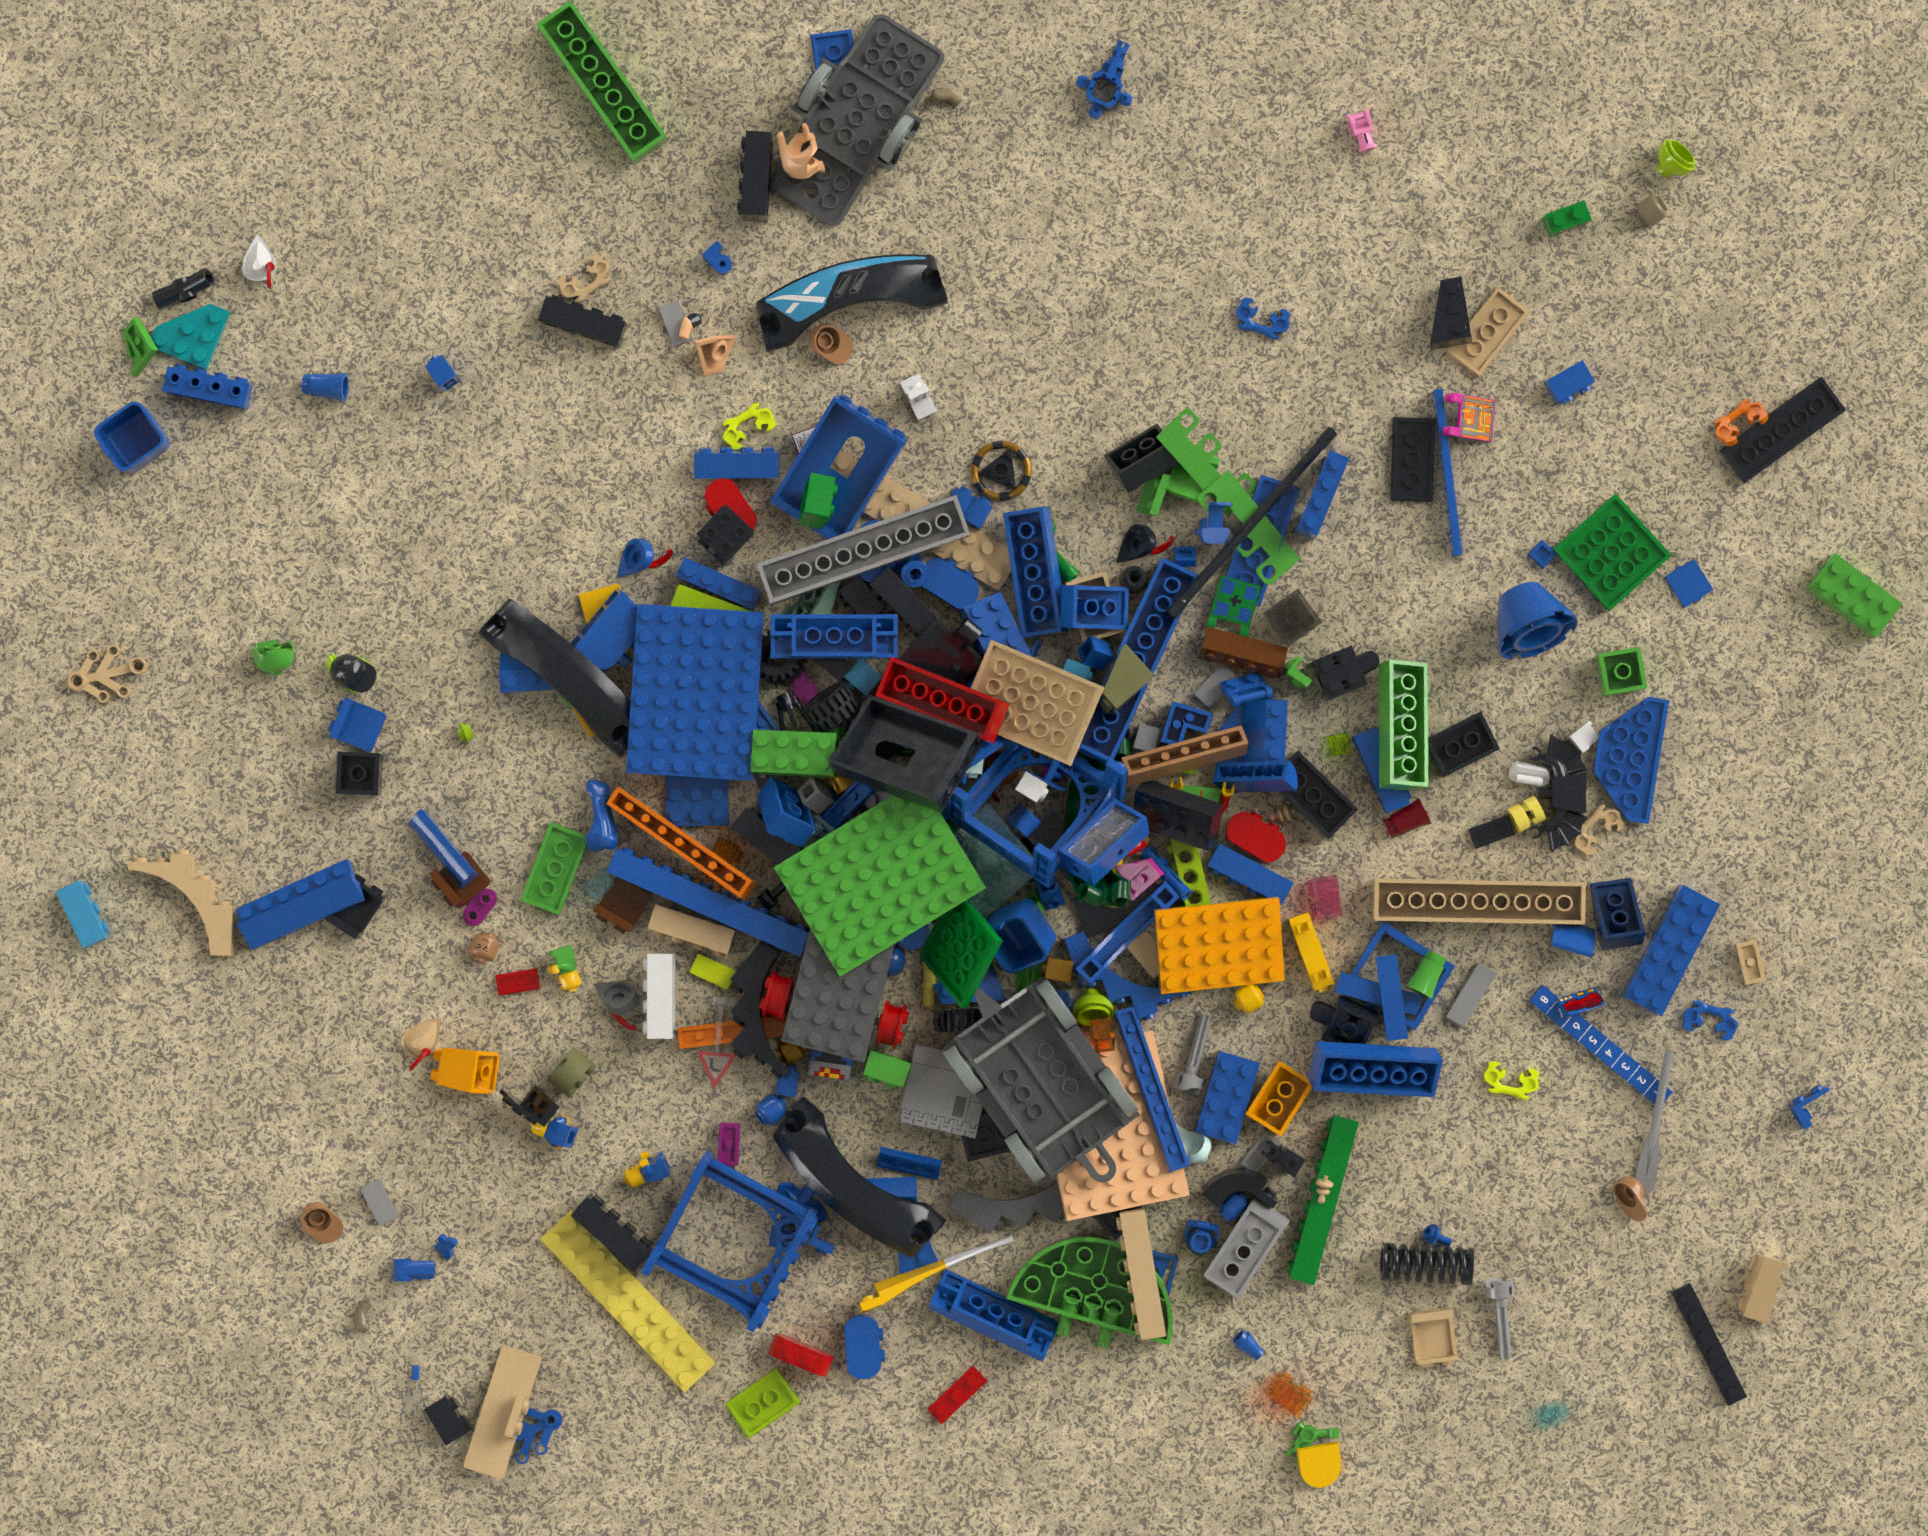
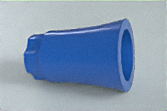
M312 373V375H303L302 392L304 394L336 399L343 402L347 399L349 388L347 373Z

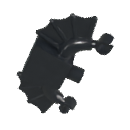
M1551 734L1547 754L1544 755L1539 748L1532 747L1539 754L1537 757H1532L1531 755L1529 757L1533 761L1542 760V763L1551 768L1553 778L1550 779V787H1538V799H1550V808L1553 809L1551 818L1544 822L1542 826H1532L1529 831L1533 828L1538 829L1539 834L1532 837L1534 839L1540 837L1542 832L1546 831L1550 851L1554 852L1560 846H1569L1570 841L1575 836L1582 834V825L1588 819L1587 816L1581 815L1586 813V773H1574L1586 771L1588 768L1582 762L1581 752L1574 750L1570 746L1569 740L1562 741Z

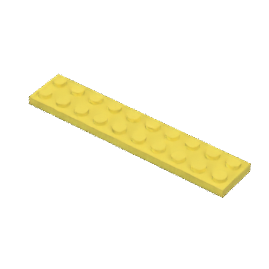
M570 1210L541 1238V1241L670 1378L686 1392L716 1362L622 1262L571 1217L573 1210Z

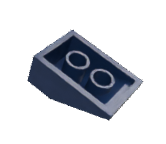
M1624 878L1590 883L1595 925L1601 950L1642 945L1646 932L1632 879Z

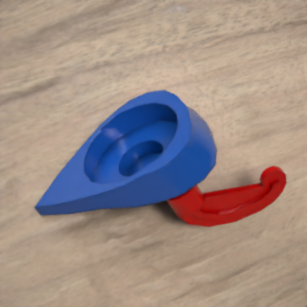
M633 538L627 543L623 551L617 577H626L641 572L646 568L655 569L660 567L672 557L673 550L668 549L666 551L667 554L653 561L654 551L651 544L643 538Z

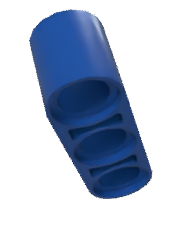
M1020 803L1005 817L1026 838L1041 824V821Z

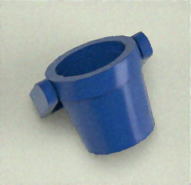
M1188 1220L1182 1242H1186L1188 1249L1194 1254L1203 1255L1208 1253L1212 1247L1216 1248L1219 1226L1205 1221ZM1189 1226L1195 1227L1188 1233ZM1209 1230L1215 1231L1214 1240Z

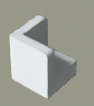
M1590 721L1584 723L1567 737L1581 753H1584L1598 740V734L1590 726L1592 725Z

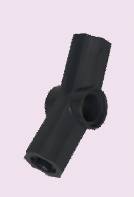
M204 268L190 276L176 279L171 285L152 292V297L158 309L161 310L178 302L184 303L196 298L198 293L214 285L215 278L208 268Z

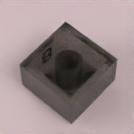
M1299 589L1293 591L1262 614L1287 648L1322 623Z

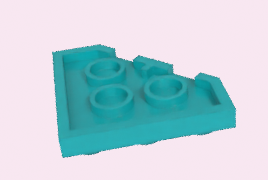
M208 304L156 326L151 339L159 351L207 370L231 312L213 304Z

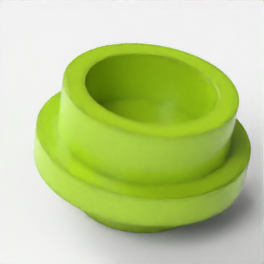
M459 723L457 733L460 740H465L466 743L470 742L474 735L469 723Z

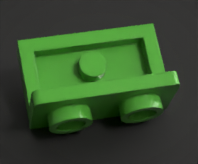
M1297 656L1295 659L1293 657L1290 658L1284 667V670H1286L1284 676L1290 679L1289 684L1298 690L1301 688L1306 689L1312 682L1310 678L1295 669L1302 659L1300 656Z

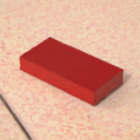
M537 968L495 975L499 996L541 989Z

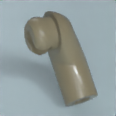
M948 88L935 89L930 96V101L934 104L947 100L957 107L962 101L958 95Z
M365 1300L361 1302L353 1314L355 1329L363 1333L370 1329V1324L366 1321L365 1315L372 1306Z

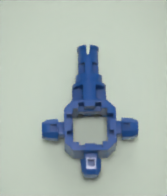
M1121 40L1117 41L1112 57L1105 61L1101 71L1094 73L1091 80H1088L1089 77L1081 75L1078 76L1076 81L1077 87L1083 90L1087 89L1085 97L1089 104L1094 105L1090 108L1089 117L1095 120L1100 118L1103 110L1109 111L1114 109L1117 102H1120L1122 106L1128 107L1133 99L1130 94L1126 92L1124 94L1121 93L1123 88L1121 76L1124 71L1123 60L1130 47L1126 42L1122 47L1123 41ZM1098 80H1104L1117 87L1111 102H1104L1094 98L1092 95Z

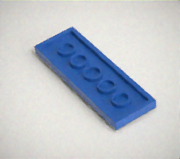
M1264 475L1260 476L1252 499L1258 507L1281 481ZM1294 485L1285 492L1265 515L1282 535L1280 547L1301 489ZM1247 537L1240 544V548L1244 551H1249L1253 546L1252 540ZM1261 546L1248 557H1243L1235 549L1226 577L1261 586L1256 606L1260 607L1267 585L1257 575L1256 569L1269 558V555ZM1271 565L1265 566L1262 569L1263 576L1270 579L1274 567Z

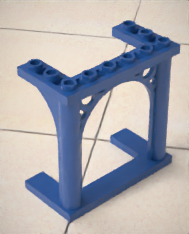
M1021 744L1013 752L1005 747L999 757L968 793L957 787L948 802L947 818L1038 882L1050 888L1054 883L1055 874L1062 867L1058 850L1114 799L1120 802L1124 800L1128 769L1120 761L1116 762L1112 758L1106 763L1105 772L1094 768L1085 758H1080L1077 755L1071 766L1060 762L1057 769L1065 773L1078 789L1080 810L1075 821L1051 850L1039 843L1034 848L1032 858L973 817L1002 781L1013 771L1029 765L1049 766L1052 761L1048 760L1044 754L1038 759L1033 758L1030 753L1031 749ZM1024 752H1025V755H1026V758H1027V760H1025V761H1024V760H1021V758L1024 757V755H1023ZM1079 778H1082V780H1084V781H1086V782H1085V783H1082V782H1080L1078 779H1079ZM1093 786L1099 791L1096 794L1089 795L1083 790L1086 787ZM1086 800L1091 801L1089 806L1085 803Z
M706 1151L698 1162L684 1194L656 1247L649 1255L641 1273L649 1276L656 1265L734 1307L748 1321L746 1329L754 1333L756 1327L761 1329L770 1311L767 1307L769 1302H775L780 1293V1290L777 1289L780 1282L785 1283L790 1272L787 1271L790 1263L794 1265L800 1255L797 1253L799 1246L804 1247L819 1219L816 1216L818 1209L812 1206L808 1209L719 1162L713 1158V1153ZM703 1175L757 1203L771 1217L777 1233L776 1251L768 1266L757 1275L742 1280L725 1279L665 1248ZM777 1214H780L782 1217L785 1215L788 1218H784L781 1221H779L777 1219ZM786 1223H793L796 1226V1230L791 1234H784L781 1231V1227ZM791 1238H794L793 1240H789V1241L786 1243V1245H788V1246H783V1245H782V1240H783V1239H791ZM778 1258L780 1263L776 1264L774 1259ZM766 1274L770 1276V1278L767 1279L768 1288L765 1281L763 1280V1276ZM757 1281L761 1284V1295L757 1296L752 1292V1282ZM740 1285H746L747 1294L743 1292L744 1289H739Z

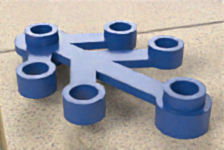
M529 1406V1410L524 1417L531 1416L540 1421L533 1425L522 1421L523 1428L520 1435H517L516 1442L524 1438L525 1440L521 1451L515 1456L518 1464H526L529 1461L528 1454L535 1435L543 1429L541 1440L535 1445L534 1450L538 1455L547 1453V1445L552 1431L557 1430L562 1425L563 1419L560 1412L550 1409L543 1413ZM550 1416H553L555 1418V1422L553 1424H549L548 1418ZM541 1444L545 1447L542 1453L538 1451V1446ZM521 1454H524L526 1457L524 1462L519 1461Z

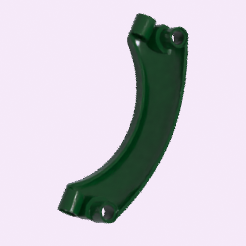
M1123 738L1113 759L1116 762H1121L1122 757L1130 756V741L1126 738ZM1077 751L1078 757L1085 758L1091 766L1105 772V764ZM1079 778V779H1078V780H1079L1080 782H1082V783H1085V782H1086V781L1082 780V778ZM1072 780L1070 781L1066 804L1064 833L1075 821L1080 810V795ZM1089 786L1083 791L1086 794L1093 795L1099 790ZM1086 800L1085 803L1089 806L1091 801ZM1115 866L1094 886L1069 872L1073 889L1079 901L1096 908L1103 905L1110 909L1130 905L1131 881L1121 876Z

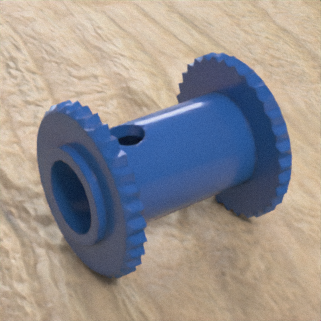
M919 555L895 563L896 573L908 587H920L925 584L929 577L928 567L923 563Z

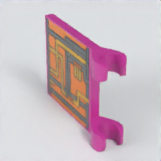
M1459 393L1446 394L1445 402L1459 404L1457 427H1443V435L1492 442L1495 400L1466 396Z

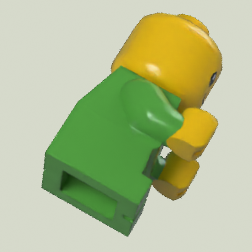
M566 945L548 951L549 956L553 957L555 961L554 964L547 966L548 973L560 974L558 979L562 990L576 991V987L581 985V980L575 968V955L572 946Z

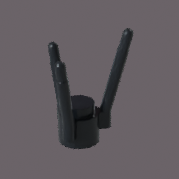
M792 691L776 697L778 701L776 707L780 731H785L782 709L784 712H788L792 726H797L792 712L796 705L810 728L815 732L802 713L803 707L798 697L793 696Z

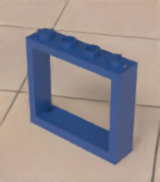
M1382 921L1349 974L1358 976L1384 933L1422 957L1426 956L1429 949ZM1448 961L1445 962L1443 965L1444 971L1439 977L1433 998H1426L1413 1021L1405 1017L1408 1032L1410 1028L1413 1030L1417 1029L1455 965ZM1364 1000L1362 1002L1371 1009H1373L1376 1006L1377 1008L1382 1010L1381 1005L1367 1002Z

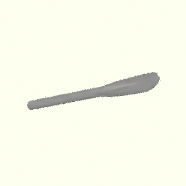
M1665 1050L1651 1128L1643 1145L1635 1174V1179L1639 1180L1644 1187V1195L1651 1193L1656 1183L1659 1161L1658 1132L1673 1058V1051Z

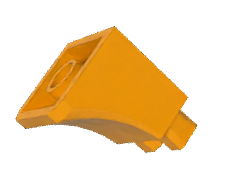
M445 1047L434 1050L433 1058L436 1061H440L439 1069L431 1071L430 1079L436 1081L437 1085L469 1093L491 1094L494 1092L500 1060L497 1052Z

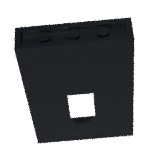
M869 695L867 700L861 705L857 717L852 720L846 735L841 738L838 748L831 754L829 764L837 775L942 813L983 744L977 732ZM888 741L916 752L907 767H903L875 755L876 746L881 742Z

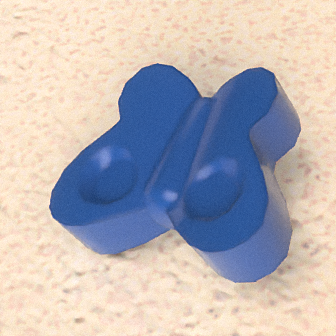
M441 1234L437 1238L439 1242L434 1248L436 1251H440L445 1259L449 1260L454 1255L452 1248L458 1244V1240Z

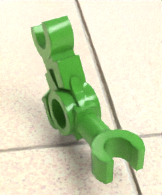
M1303 1421L1298 1422L1293 1429V1435L1295 1436L1297 1432H1299V1435L1292 1442L1294 1447L1287 1450L1286 1457L1289 1458L1291 1453L1297 1454L1296 1449L1309 1447L1317 1438H1339V1428L1317 1430L1316 1427L1311 1425H1304Z

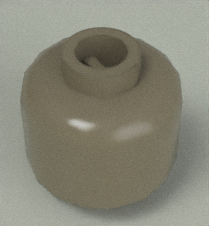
M1650 195L1637 204L1638 213L1635 215L1642 225L1646 223L1652 227L1666 217L1665 211L1668 209L1659 196Z

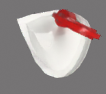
M257 235L244 257L242 272L246 279L260 282L267 280V287L271 289V278L276 273L277 266L268 246Z

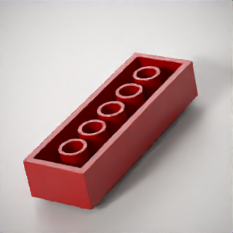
M890 657L875 695L897 705L977 732L981 739L991 743L995 742L1009 707V703L893 657Z

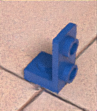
M1821 1084L1810 1090L1811 1094L1806 1097L1800 1095L1792 1100L1793 1104L1789 1108L1802 1129L1812 1126L1810 1121L1812 1119L1811 1114L1806 1108L1803 1109L1802 1107L1830 1091L1829 1086L1824 1085L1822 1087Z

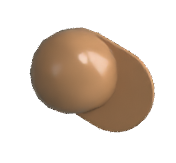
M823 324L815 327L809 338L810 346L814 352L820 354L833 364L845 363L852 354L853 346L850 338L832 325Z
M1627 1176L1619 1179L1613 1186V1192L1623 1211L1635 1221L1641 1222L1645 1220L1647 1209L1642 1201L1644 1198L1643 1185L1633 1177Z
M313 1202L302 1210L300 1215L302 1228L315 1240L321 1243H330L341 1236L343 1223L325 1204Z

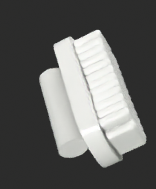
M1516 760L1515 763L1512 762V766L1509 769V779L1518 783L1545 786L1550 780V773L1546 765L1530 764Z

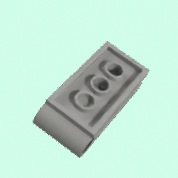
M1254 1197L1203 1276L1239 1299L1290 1219ZM1241 1246H1246L1250 1251L1249 1256L1245 1259L1238 1255V1249ZM1229 1264H1235L1238 1267V1273L1235 1276L1227 1274L1226 1267Z

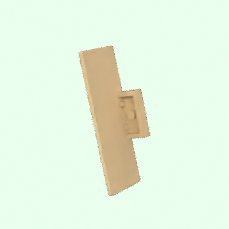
M506 1345L502 1346L463 1464L464 1468L495 1478H504L517 1435H520L523 1428V1417L529 1410L530 1403L528 1401L542 1361L541 1356Z

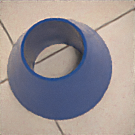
M1526 582L1507 590L1498 599V652L1505 659H1513L1512 656L1518 655L1523 659L1541 654L1566 640V634L1571 629L1575 631L1578 620L1571 610L1540 583Z

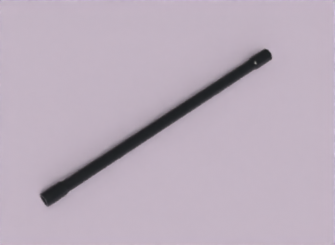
M1331 427L1326 428L1315 444L1184 593L1165 611L1169 617L1175 620L1191 599L1321 451L1337 436L1334 429Z

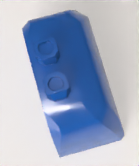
M617 587L572 640L571 644L602 672L608 670L616 663L626 668L632 659L625 652L629 647L634 649L637 606Z

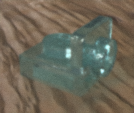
M1558 1399L1534 1409L1542 1429L1568 1421L1567 1415H1569L1567 1406L1565 1403L1561 1404Z

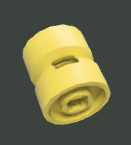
M1535 796L1525 799L1522 805L1516 804L1507 809L1508 815L1519 833L1530 828L1531 823L1536 825L1546 820L1543 809Z

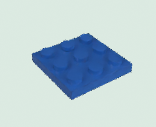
M665 775L667 820L676 826H729V779Z

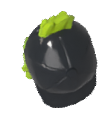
M335 654L328 655L326 666L330 670L334 682L343 687L345 691L349 690L353 694H357V692L364 693L368 692L375 684L377 672L370 662L365 661L364 658L351 654H343L338 657Z

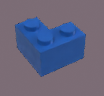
M1172 701L1160 743L1170 745L1183 741L1186 729L1206 735L1213 713Z

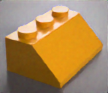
M1278 1061L1245 1114L1279 1136H1282L1312 1086L1308 1078L1283 1062Z

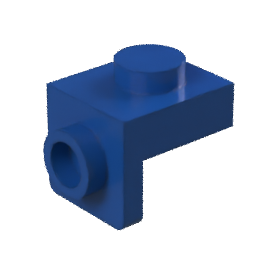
M817 1223V1226L814 1227L809 1236L810 1241L808 1244L816 1247L815 1251L822 1255L832 1254L835 1245L817 1237L821 1224Z

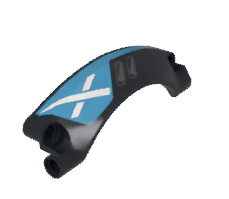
M893 254L859 258L830 265L782 286L756 303L766 351L770 352L791 346L814 322L831 312L850 305L871 301H893L926 310L948 304L946 291L942 284L934 256L929 254Z

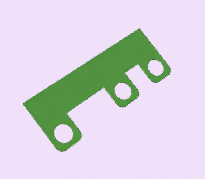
M1185 408L1156 437L1200 487L1205 490L1221 476L1209 462L1221 449V443L1212 433H1208L1194 445L1187 435L1198 425L1199 418L1190 408ZM1185 414L1193 417V424L1188 428L1183 427L1180 422ZM1208 439L1213 440L1216 445L1215 449L1210 453L1205 452L1203 449V443ZM1243 473L1237 481L1240 482L1243 479L1250 481L1251 488L1247 491L1248 495H1250L1256 489L1257 484L1249 474ZM1207 493L1214 502L1217 501L1213 493ZM1223 507V512L1228 517L1233 511L1230 507Z
M1229 470L1197 497L1198 502L1207 512L1209 507L1203 501L1207 493H1213L1217 498L1216 502H1233V506H1230V508L1243 524L1258 508ZM1266 516L1247 536L1253 542L1252 548L1249 551L1242 550L1240 545L1236 548L1243 557L1250 556L1260 546L1265 550L1269 558L1257 567L1256 573L1266 585L1272 584L1300 560L1299 556L1285 539H1283L1280 547L1282 535ZM1271 565L1274 567L1275 575L1273 578L1267 579L1263 576L1262 569L1265 566Z

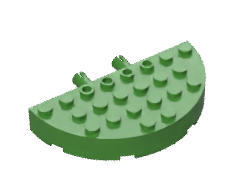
M1077 1235L1057 1240L1032 1255L1020 1268L1010 1285L1006 1299L1061 1315L1055 1332L1058 1335H1061L1062 1329L1065 1327L1063 1336L1068 1337L1072 1319H1078L1101 1327L1096 1345L1102 1347L1103 1340L1105 1339L1103 1348L1109 1349L1112 1333L1116 1330L1140 1337V1335H1136L1134 1323L1138 1322L1137 1314L1132 1315L1130 1302L1134 1301L1133 1293L1128 1292L1127 1281L1131 1280L1130 1273H1125L1123 1260L1127 1259L1126 1251H1121L1120 1241L1118 1240L1115 1241V1239L1098 1235ZM1155 1269L1166 1336L1148 1340L1170 1346L1173 1326L1172 1309L1166 1287Z

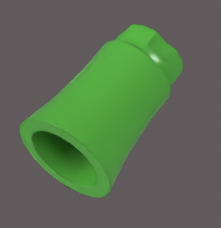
M1428 950L1414 975L1406 984V987L1424 997L1432 999L1435 987L1444 969L1443 965L1446 962V958Z

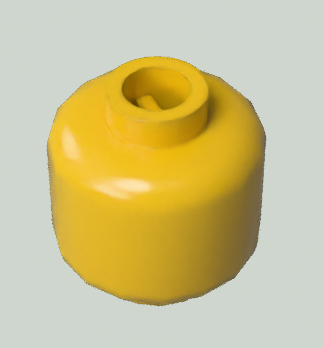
M1257 984L1244 985L1234 993L1236 999L1233 1002L1238 1011L1243 1010L1246 1014L1254 1012L1264 1004L1265 996Z

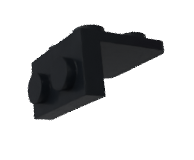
M724 505L696 535L700 538L698 542L706 550L710 547L715 552L713 556L721 564L724 561L729 564L734 559L733 556L754 535V531L735 512Z
M534 1085L523 1101L502 1088L499 1091L503 1096L502 1101L511 1106V1109L519 1116L525 1115V1118L534 1125L539 1123L545 1127L560 1107L536 1085Z

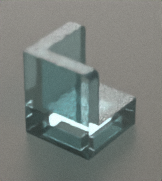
M601 868L582 886L596 901H599L615 883Z

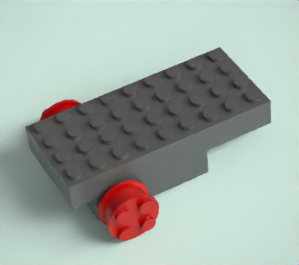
M810 928L794 993L792 991L794 976L791 975L790 978L779 976L776 971H773L772 977L767 976L764 988L768 989L766 997L762 996L759 1009L763 1010L762 1016L766 1017L769 1014L777 1016L780 1021H783L787 1007L790 1005L781 1041L865 1062L875 1025L878 1030L875 1045L878 1046L879 1043L890 1045L893 1050H896L897 1044L902 1045L904 1033L901 1032L902 1025H907L910 1012L906 1011L907 1005L904 1004L900 1007L892 1005L889 1000H886L883 1013L880 1014V1018L877 1017L896 943L840 977Z

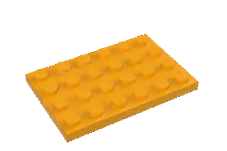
M1278 897L1154 910L1159 990L1161 994L1285 981L1280 901Z

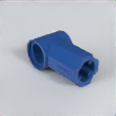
M393 1259V1281L435 1278V1260L412 1261V1259Z

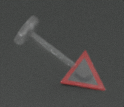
M708 996L706 999L707 1004L718 1006L714 1052L697 1051L713 1088H715L736 1057L735 1054L719 1053L723 1007H733L736 999Z

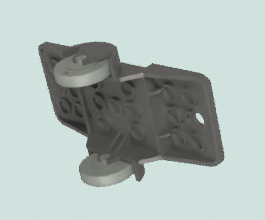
M884 14L875 15L848 55L838 66L824 57L822 58L819 68L806 80L797 102L790 108L804 117L802 124L806 123L809 133L814 134L817 151L812 157L818 161L822 160L825 173L820 174V172H817L807 179H795L784 171L782 161H780L770 179L772 189L827 225H840L869 181L876 166L879 164L891 171L911 144L922 123V119L911 113V111L916 107L944 62L943 52ZM802 124L798 130V133H803ZM810 140L803 143L801 153L810 146ZM809 187H813L817 191V195L813 199L805 196V191Z

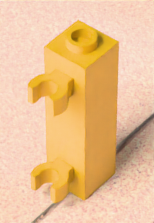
M1306 912L1287 919L1312 989L1314 991L1318 990L1319 993L1331 989L1330 985L1334 984L1309 913Z

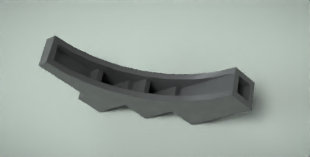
M1057 1180L1039 1192L1007 1200L989 1199L974 1195L959 1187L948 1204L949 1208L990 1233L993 1229L996 1231L999 1229L1003 1222L1001 1219L1002 1215L1022 1228L1025 1225H1031L1036 1216L1033 1214L1034 1211L1054 1223H1057L1058 1220L1063 1221L1065 1218Z

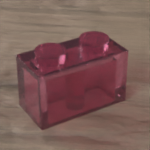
M1337 875L1310 878V883H1307L1308 895L1313 897V904H1310L1311 915L1316 916V920L1343 916Z

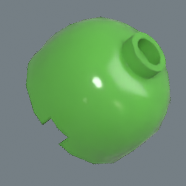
M269 640L257 643V648L252 646L254 663L260 670L269 672V675L276 676L282 674V671L288 669L293 663V642L286 640V644H279V640Z

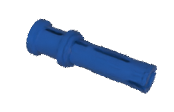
M1153 845L1147 847L1141 853V860L1152 858L1164 873L1161 876L1163 880L1180 896L1182 901L1191 896L1192 890L1170 869L1167 860L1156 852V848Z

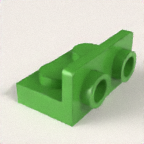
M1163 473L1147 481L1144 484L1136 511L1157 517L1171 476Z

